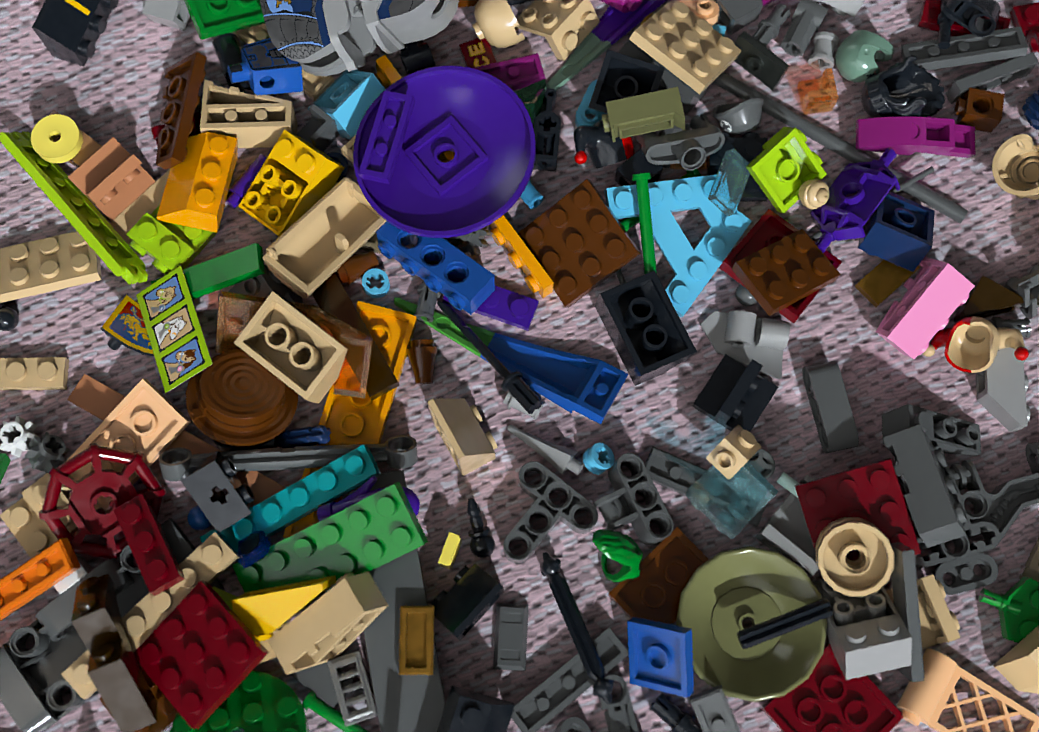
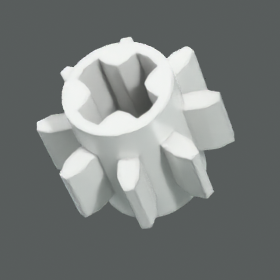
M16 416L15 422H2L3 427L0 430V439L3 443L0 445V450L4 452L11 450V455L20 458L22 451H29L28 444L36 436L33 431L37 425L31 421L25 422V419Z

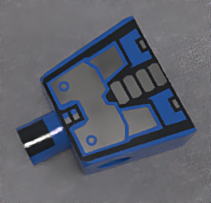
M270 38L244 45L241 48L242 63L228 65L231 83L248 81L253 93L256 95L303 91L302 66L300 62L292 61L281 54Z

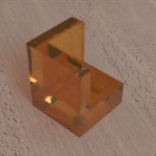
M825 68L820 79L798 82L797 88L803 115L833 110L839 97L832 68Z

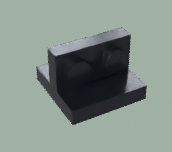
M725 354L692 407L730 431L739 425L744 430L751 432L778 389V386L758 374L763 365L752 359L746 367Z

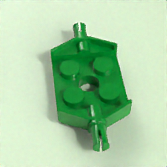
M1024 576L1005 594H997L986 588L981 590L980 593L992 597V599L979 595L978 600L995 606V609L999 611L1003 638L1019 643L1039 626L1038 581Z

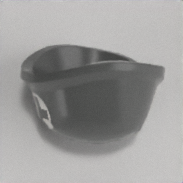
M754 98L742 103L719 105L713 109L712 115L718 120L722 130L729 134L749 133L761 124L764 100L763 98Z

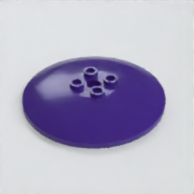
M463 66L431 67L409 74L386 89V91L412 95L416 101L390 184L361 179L358 174L384 91L366 111L357 130L354 142L353 162L355 175L359 187L371 207L384 220L400 230L429 238L457 237L475 232L503 216L517 202L530 180L536 157V140L529 113L523 102L509 86L486 72ZM452 151L455 155L451 161L441 162L439 161L441 153Z

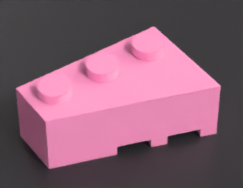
M924 257L919 264L921 269L915 279H907L904 287L908 290L901 302H893L876 330V333L895 349L912 359L926 351L932 337L937 331L942 330L948 324L951 314L957 307H960L968 300L970 291L975 287L949 263Z

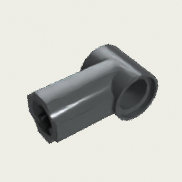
M800 0L791 19L792 23L780 45L785 53L794 57L803 56L812 40L814 32H818L829 8L811 0Z

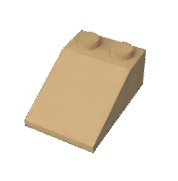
M435 398L427 401L433 423L462 476L496 459L494 449L498 448L492 434L489 431L484 433L480 427L479 422L483 421L474 404L469 407L465 398Z

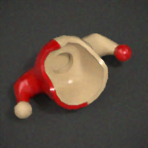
M977 316L965 317L957 321L952 328L937 331L926 351L922 353L926 357H931L935 354L936 349L945 347L944 354L947 361L960 371L969 373L982 372L988 369L1000 349L1013 348L1016 359L1021 361L1026 360L1029 356L1022 334L1018 329L996 328L990 321Z

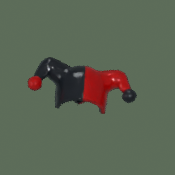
M602 120L597 121L592 126L580 125L574 131L576 148L574 160L578 164H584L588 158L585 153L586 148L591 162L596 168L624 161L635 154L631 137L623 139L616 137V142H613L611 132L605 133Z

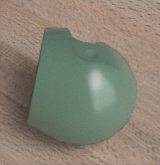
M856 30L844 39L838 47L835 65L840 75L846 80L856 83L865 82L870 76L879 73L880 69L876 62H886L892 59L894 47L889 41L875 33L866 30Z

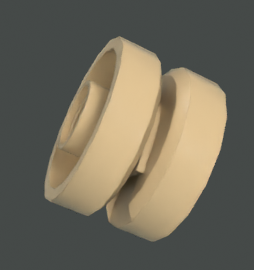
M843 517L831 522L820 532L815 544V559L823 579L835 591L847 596H866L877 592L888 582L894 568V552L888 539L873 523L859 517ZM851 550L859 551V556L855 560H849L846 555Z

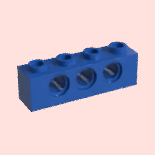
M387 221L376 231L378 248L385 257L389 259L393 257L400 262L408 274L419 276L430 290L435 293H442L448 298L451 305L458 310L463 309L472 315L495 290V275L444 238H429L410 234L398 229ZM411 244H412V245H416V246H414V247H412V248H407V247H406L407 245H411ZM432 261H437V262H439V263L436 264V265H430V264H428L429 262H432ZM454 278H461V279H463V280L460 281V282H453V281H451V280L454 279Z

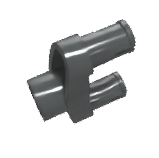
M701 114L700 117L696 115L691 119V130L660 137L651 132L637 135L635 139L642 146V153L649 163L655 165L680 163L686 170H695L705 162L706 156L714 154L722 148L725 136L717 126L710 123L706 115Z

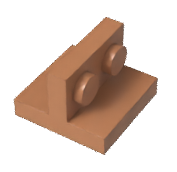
M114 137L67 177L111 222L156 182L141 166L142 162L134 154L130 155Z

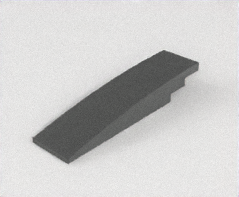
M404 470L378 475L377 482L370 491L389 487L397 482L407 488ZM361 486L343 495L342 499L358 490ZM417 548L369 571L388 603V606L364 630L381 732H437L446 705L435 637L434 675H399L400 606H429L419 550Z

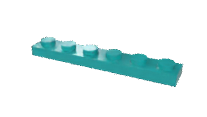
M363 444L253 506L250 515L218 534L238 555L241 553L242 543L250 535L258 533L259 542L315 512L319 506L330 503L361 486L371 476L377 477L381 472L369 447ZM213 529L200 536L201 542L203 543L214 532L217 533V531Z

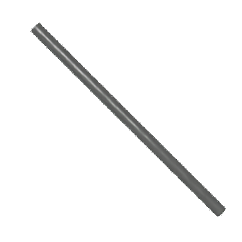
M722 72L712 82L744 101L763 98V112L789 127L798 128L805 136L852 163L870 162L873 159L878 160L862 150H856V147L725 72ZM888 166V169L896 176L899 185L910 179V177ZM918 182L902 190L959 224L968 213V210Z

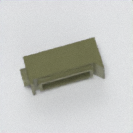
M678 87L605 102L607 114L601 115L605 133L611 132L613 142H616V137L623 139L674 128V125L685 130V115Z

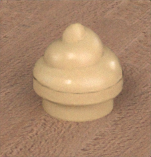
M819 179L807 180L800 186L798 197L803 206L809 209H818L827 203L829 187L824 181Z

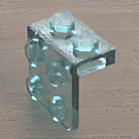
M747 462L731 479H727L712 465L686 491V496L692 505L702 511L721 533L734 539L779 491Z

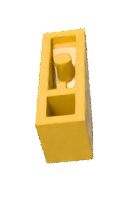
M330 576L246 592L231 600L233 612L259 642L270 639L274 636V631L288 623L334 585L336 577Z

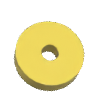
M53 114L42 118L36 123L31 132V144L38 155L45 161L64 163L79 153L83 144V135L80 128L71 118L61 114ZM61 136L58 141L53 142L55 137Z

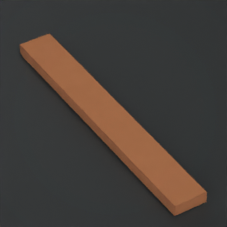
M84 373L67 400L104 421L125 396ZM185 430L166 449L181 447L189 449L192 454L222 452ZM241 471L235 474L241 484L246 483L255 496L254 506L286 488L258 471Z

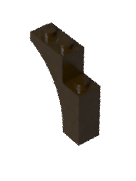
M110 575L90 577L76 587L71 622L90 653L87 672L121 732H135L157 722V700L149 688L130 646L121 619L115 586Z

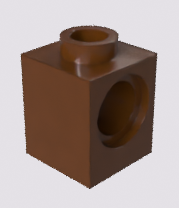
M969 87L963 97L958 98L955 103L954 115L958 116L957 124L975 126V130L991 133L1002 121L1005 94Z

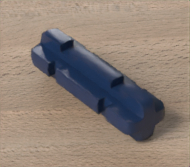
M324 425L292 429L290 431L284 430L277 436L276 444L278 447L282 446V448L326 444L330 441L329 435L331 430Z

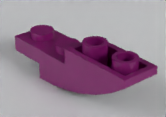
M904 116L858 119L856 121V150L884 153L885 149L889 148V151L892 149L899 155L910 156L915 152L970 158L976 155L975 126L955 124V119Z

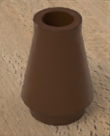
M373 250L353 254L341 265L335 274L341 284L347 283L350 285L362 277L366 271L379 267V263Z
M418 339L409 341L410 348L407 349V353L414 374L415 384H432L437 354L434 340Z

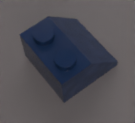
M889 191L863 226L866 236L859 238L858 248L871 256H877L896 266L914 272L932 248L935 211Z

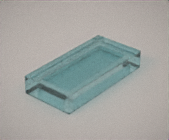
M735 149L726 151L708 199L726 216L736 213L750 176V172L746 168L749 162Z

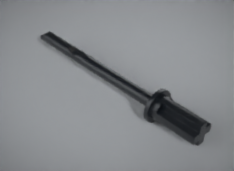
M438 301L439 308L504 379L501 384L503 391H509L529 414H532L535 409H539L542 405V400L522 379V373L520 371L510 373L452 307L445 301Z

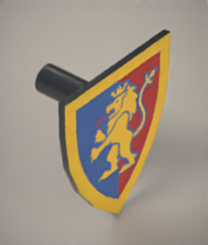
M126 295L100 329L111 337L108 341V346L112 350H118L121 345H124L142 355L154 356L139 304Z

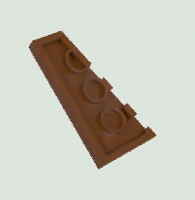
M195 52L165 69L164 77L169 79V87L166 85L163 88L162 98L167 100V105L161 111L160 121L165 123V128L160 131L158 136L156 165L166 170L182 163L188 153V148L186 147L188 136L194 127L192 119L195 108L200 101V96L198 95L200 85L206 75L204 67L207 57L199 52Z

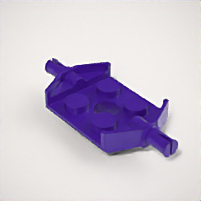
M889 148L885 149L879 160L873 159L870 162L849 163L829 187L827 203L810 212L814 223L822 233L815 244L823 254L832 241L864 238L866 235L863 226L892 187L895 186L896 190L901 189L896 176L888 169V166L897 156L894 150L890 149L889 151ZM858 191L854 196L846 197L847 194H853Z

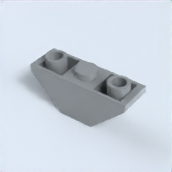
M1010 347L998 350L991 366L982 372L976 373L977 401L1009 432H1017L1028 426L1031 416L1030 407L1026 405V392L1029 381L1027 375H1024L1025 360L1016 359L1014 355L1015 350Z

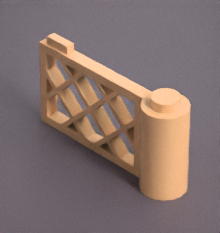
M926 648L923 654L924 681H909L896 706L902 711L903 719L915 726H919L920 722L937 732H967L968 728L981 725L983 732H991L988 723L1003 720L1006 732H1014L1010 717L1021 715L1030 721L1025 732H1037L1039 729V716L957 666V663L948 656L930 648ZM959 677L969 683L972 697L958 700L954 687ZM978 689H980L981 691H983V692H985V693L979 694V690H978ZM993 697L997 700L1001 714L986 718L981 699ZM974 701L979 720L965 723L960 705ZM953 707L958 725L946 728L937 721L943 709Z

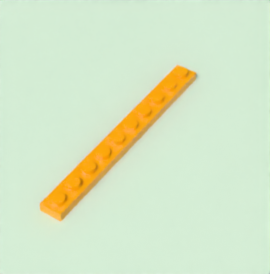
M386 55L375 60L377 67L375 76L384 88L389 87L402 78ZM445 151L441 153L439 158L441 162H449L454 158L455 153ZM503 215L491 223L489 226L492 229L491 232H493L492 238L498 246L503 244L508 250L507 257L515 269L521 268L527 277L524 279L533 293L538 291L542 298L552 293L554 282L506 217Z

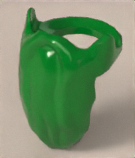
M599 529L593 533L592 541L602 552L601 568L608 580L617 583L627 579H636L640 576L639 564L643 557V552L634 539L626 534L612 530ZM607 558L623 564L618 573L614 575L609 573L606 566Z

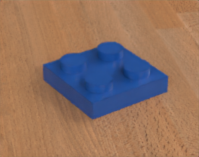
M638 617L628 620L630 684L686 698L694 693L692 629Z

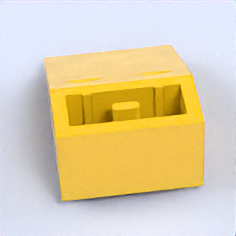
M284 129L238 207L277 236H281L333 188L345 167L303 138Z

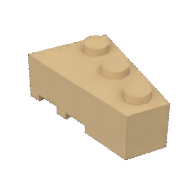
M204 79L200 120L201 133L208 131L238 138V148H272L284 129L297 135L298 122L292 101L269 95H252L240 92V89L230 86L228 89L216 86L213 81Z
M369 572L357 575L348 573L339 578L334 587L277 632L268 642L286 675L338 658L388 606V603Z

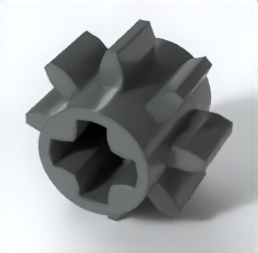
M46 432L41 438L35 436L29 442L28 446L30 449L25 454V457L29 458L33 469L48 473L52 467H58L66 462L64 456L69 452V449L66 448L61 437L50 435Z

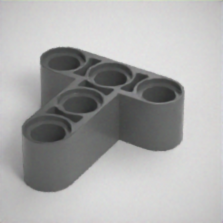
M531 461L521 467L519 471L520 487L535 502L504 541L503 548L506 558L517 564L523 563L531 557L559 520L578 534L589 533L594 529L598 520L596 507L543 464ZM530 471H536L541 475L542 480L537 485H530L524 479L525 474ZM553 491H561L566 495L567 501L562 505H555L550 501L549 495ZM580 510L587 511L591 515L592 521L588 525H580L575 521L574 514ZM535 515H541L546 519L547 526L542 530H534L529 525L530 518ZM512 541H524L527 545L526 552L520 556L513 555L509 551V545Z

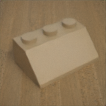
M273 291L234 342V344L305 400L317 404L320 403L338 379L348 350Z

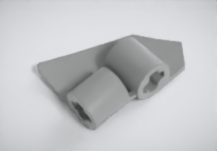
M733 310L728 313L714 311L700 324L717 353L724 356L727 354L746 366L753 359L763 365L760 372L778 380L782 378L783 350L788 344L790 322L760 318L752 312Z

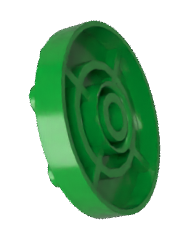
M251 671L199 729H192L177 712L170 732H309V726L301 701L289 685L270 674Z

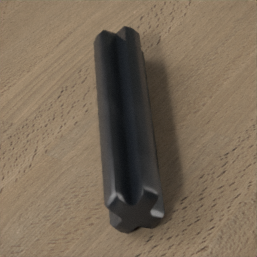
M828 599L818 600L738 631L737 638L739 644L743 649H748L833 615V609Z

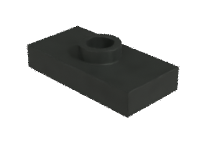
M742 32L735 42V46L742 50L735 62L773 91L779 85L790 65L747 32Z

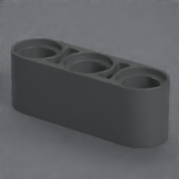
M834 360L803 367L802 377L823 451L831 453L858 447V430L837 362Z

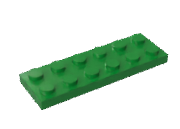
M397 482L236 563L232 567L245 593L335 576L337 581L348 573L357 575L369 572L425 545L429 541L400 483ZM335 583L334 585H332V586H331L328 590H326L324 593L328 592L332 587H334V586L336 585V583Z

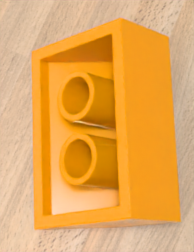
M207 131L188 137L186 145L188 148L187 156L182 163L170 168L156 218L159 221L218 233L238 158V138Z

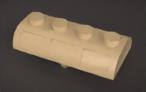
M344 177L267 247V253L262 258L276 278L297 295L306 299L362 247L386 220L371 207L359 185L353 182L351 178Z

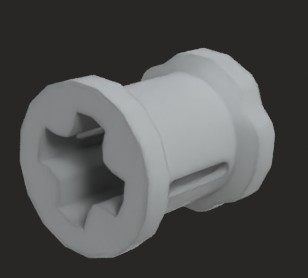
M822 31L814 35L813 43L815 46L813 54L808 59L809 66L822 71L833 68L835 63L833 58L834 49L838 47L840 41L836 34Z

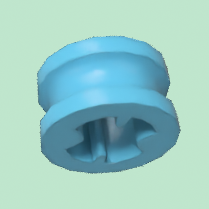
M378 268L370 269L362 277L363 289L371 298H381L388 293L390 282L388 275L383 270ZM372 278L375 280L382 278V287L379 289L376 286L369 288L371 286L370 280Z
M595 443L583 453V463L593 474H602L611 468L615 461L612 450L604 443Z

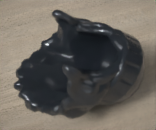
M910 55L904 61L897 62L886 71L870 76L862 88L861 102L866 113L872 118L932 117L943 108L945 103V97L943 96L944 87L939 86L940 80L932 76L931 73H928L924 67L919 68L918 64H914L913 61L917 60V57Z

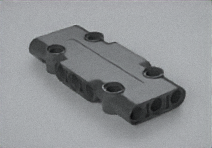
M169 518L160 526L179 565L196 548L172 518ZM129 545L122 550L120 557L117 559L111 558L103 562L43 607L36 614V621L28 627H21L15 630L10 640L0 647V701L22 732H44L71 710H76L85 703L86 699H82L61 675L87 651L86 646L71 622L76 587L90 577H100L109 574L115 586L121 618L149 593L139 567H135L133 564L134 556ZM218 578L210 584L212 588L216 587L225 591ZM31 634H33L35 637V645L30 651H28L26 648V640ZM66 687H70L72 690V698L68 704H65L62 700V692ZM96 690L91 697L99 694V692Z

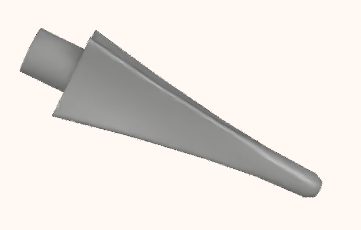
M513 425L508 426L507 430L534 449L561 474L566 470H570L578 475L582 471L584 464L575 459L577 451L538 438Z

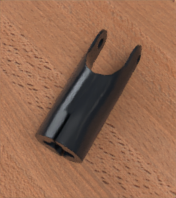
M226 33L217 36L212 44L228 86L237 87L240 89V92L244 93V89L252 90L250 85L246 84L248 81L231 83L229 78L228 65L242 63L241 46L237 35Z

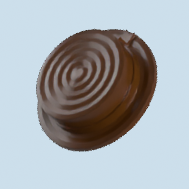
M242 349L230 350L212 357L213 364L191 377L188 382L186 407L191 420L205 435L224 444L250 446L269 441L282 433L296 414L298 393Z

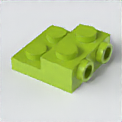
M783 127L762 146L764 151L746 166L776 211L783 214L799 200V188L805 181L812 179L821 180L827 175L821 166V158L810 150L805 143L807 141L806 136L798 128Z
M158 206L151 215L146 212L126 235L131 240L129 246L142 257L148 254L154 259L152 265L161 273L167 275L180 265L182 270L186 269L217 233L159 221L156 218L159 210Z

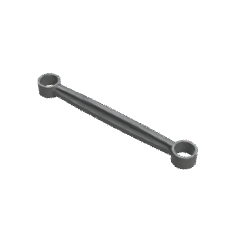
M394 436L389 438L385 444H365L369 447L376 463L386 462L392 468L404 469L413 466L418 461L417 442L411 436ZM363 444L296 446L295 448L277 447L220 453L223 458L228 457L233 462L237 472L324 467ZM181 447L166 450L159 456L162 477L167 481H181L185 470L214 453L192 454L189 449Z

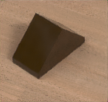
M982 275L973 284L975 287L970 291L968 300L960 306L954 317V322L956 323L970 316L986 318L1013 312L1024 301L1020 295Z

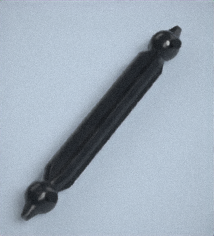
M545 552L543 553L541 574L549 577V586L587 675L594 681L593 695L602 698L609 705L612 703L611 694L614 682L611 679L605 678L604 666L567 581L559 573L561 561L552 558Z

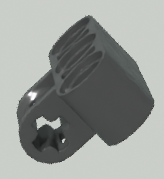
M633 453L623 454L614 462L608 472L609 480L615 491L596 500L593 505L599 508L607 524L606 530L614 531L631 523L642 543L649 546L657 545L671 535L673 531L672 518L641 458ZM621 465L630 469L631 477L622 473ZM635 493L644 497L645 506L640 505L636 501ZM650 522H654L658 525L660 529V535H657L651 531L649 526Z

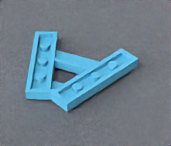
M724 174L648 183L653 238L675 273L665 287V291L679 317L685 315L752 222V220L728 203ZM636 184L606 188L604 190L606 204L617 219L639 217ZM699 209L710 227L694 249L671 212Z

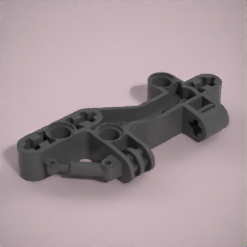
M1039 441L1027 444L1025 449L1032 475L1016 478L996 486L991 494L984 489L977 469L971 460H963L961 465L954 463L951 464L950 468L948 466L943 468L946 476L951 475L958 493L953 495L955 503H961L968 521L963 523L966 535L951 540L955 546L953 554L946 550L944 543L929 547L932 552L929 555L923 557H916L915 555L916 570L996 548L1022 510L1039 505ZM967 487L968 492L960 494L959 490ZM965 500L970 501L974 506L973 514L966 511L964 507ZM914 526L913 529L920 551L928 549L919 536L916 526ZM975 535H983L984 541L969 544L968 538Z

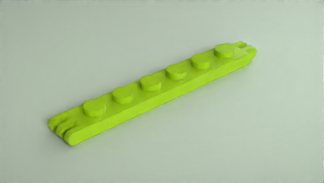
M28 131L21 133L1 132L0 142L115 276H122L128 284L146 282L148 274L145 271L144 262L90 200L67 178L68 175L57 163L47 162L38 155L31 144V133Z

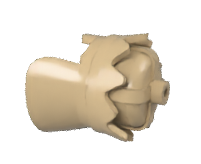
M1018 134L1009 138L998 148L994 155L992 173L1001 189L1016 195L1020 199H1039V145H1034L1032 138L1027 134Z

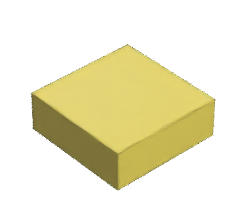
M449 532L438 561L439 566L447 569L453 568L462 543L460 535Z

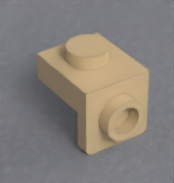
M737 425L707 456V460L727 479H731L762 446L756 442L752 433Z

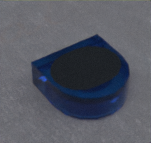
M260 530L238 542L237 561L244 569L256 563L270 550L271 539L265 532Z

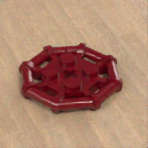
M92 443L86 450L58 467H52L49 470L50 478L42 510L38 512L39 519L46 522L58 540L68 538L75 554L117 559L122 550L128 545V542L124 537L115 543L113 536L121 532L122 529L113 509L143 493L148 497L158 518L166 489L165 486L160 485L144 461V454L141 452H129L97 446V443ZM101 460L123 463L125 466L122 472L102 469ZM92 462L94 468L92 472L77 481L70 476L73 472ZM134 471H136L146 489L136 491L128 479ZM62 484L71 488L67 506H57ZM102 495L105 498L110 496L113 499L109 502L111 508L106 511L102 507L98 509L94 507L98 503L97 498ZM69 515L79 529L71 535L60 518ZM86 535H100L106 538V545L84 542L83 539Z

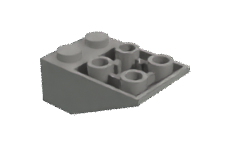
M824 579L813 581L822 599H828L833 609V615L827 617L826 633L833 654L846 680L911 666L912 637L883 586L877 592L866 596H847L835 591Z

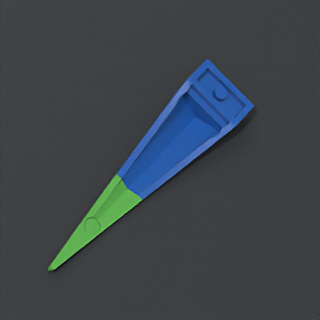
M394 298V304L412 315L416 313V304L401 298ZM434 312L433 322H428L426 317H421L426 321L423 323L487 361L447 316ZM465 323L510 373L520 371L523 375L522 379L532 390L568 412L572 413L574 410L599 424H602L628 376L622 370L599 359L547 348Z

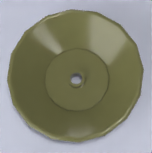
M751 546L722 551L699 566L681 592L676 619L677 626L692 629L693 669L698 677L713 688L721 685L726 696L752 702L785 696L809 678L823 655L828 623L827 618L748 649H743L739 644L737 633L745 629L742 626V620L745 617L750 618L752 626L822 599L820 592L803 568L779 552Z

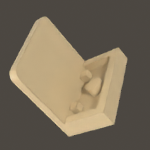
M534 0L517 18L519 24L517 28L545 37L555 57L565 61L598 25L600 20L590 0Z
M933 574L917 579L922 650L936 644L947 643L961 638L958 632L960 629L958 619L952 611H949L944 600L946 593L941 582L936 580ZM892 589L886 590L893 603Z

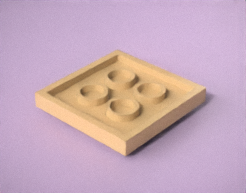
M677 0L669 1L635 29L629 39L698 94H701L733 63L742 51L735 46L731 39L722 36L712 28L709 22L700 19L689 10L687 5Z

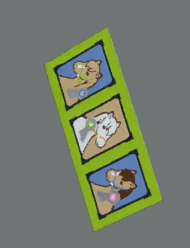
M180 265L136 294L165 394L213 364Z

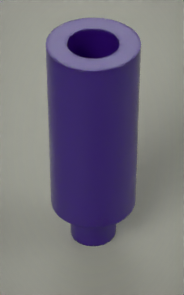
M260 154L229 189L232 194L226 202L235 209L240 204L267 159L266 156Z

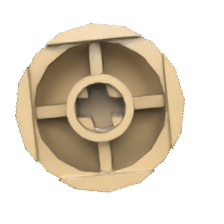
M478 0L474 9L476 22L472 24V27L479 40L485 38L491 46L507 48L525 39L523 32L517 35L515 31L519 30L517 28L519 24L507 0Z

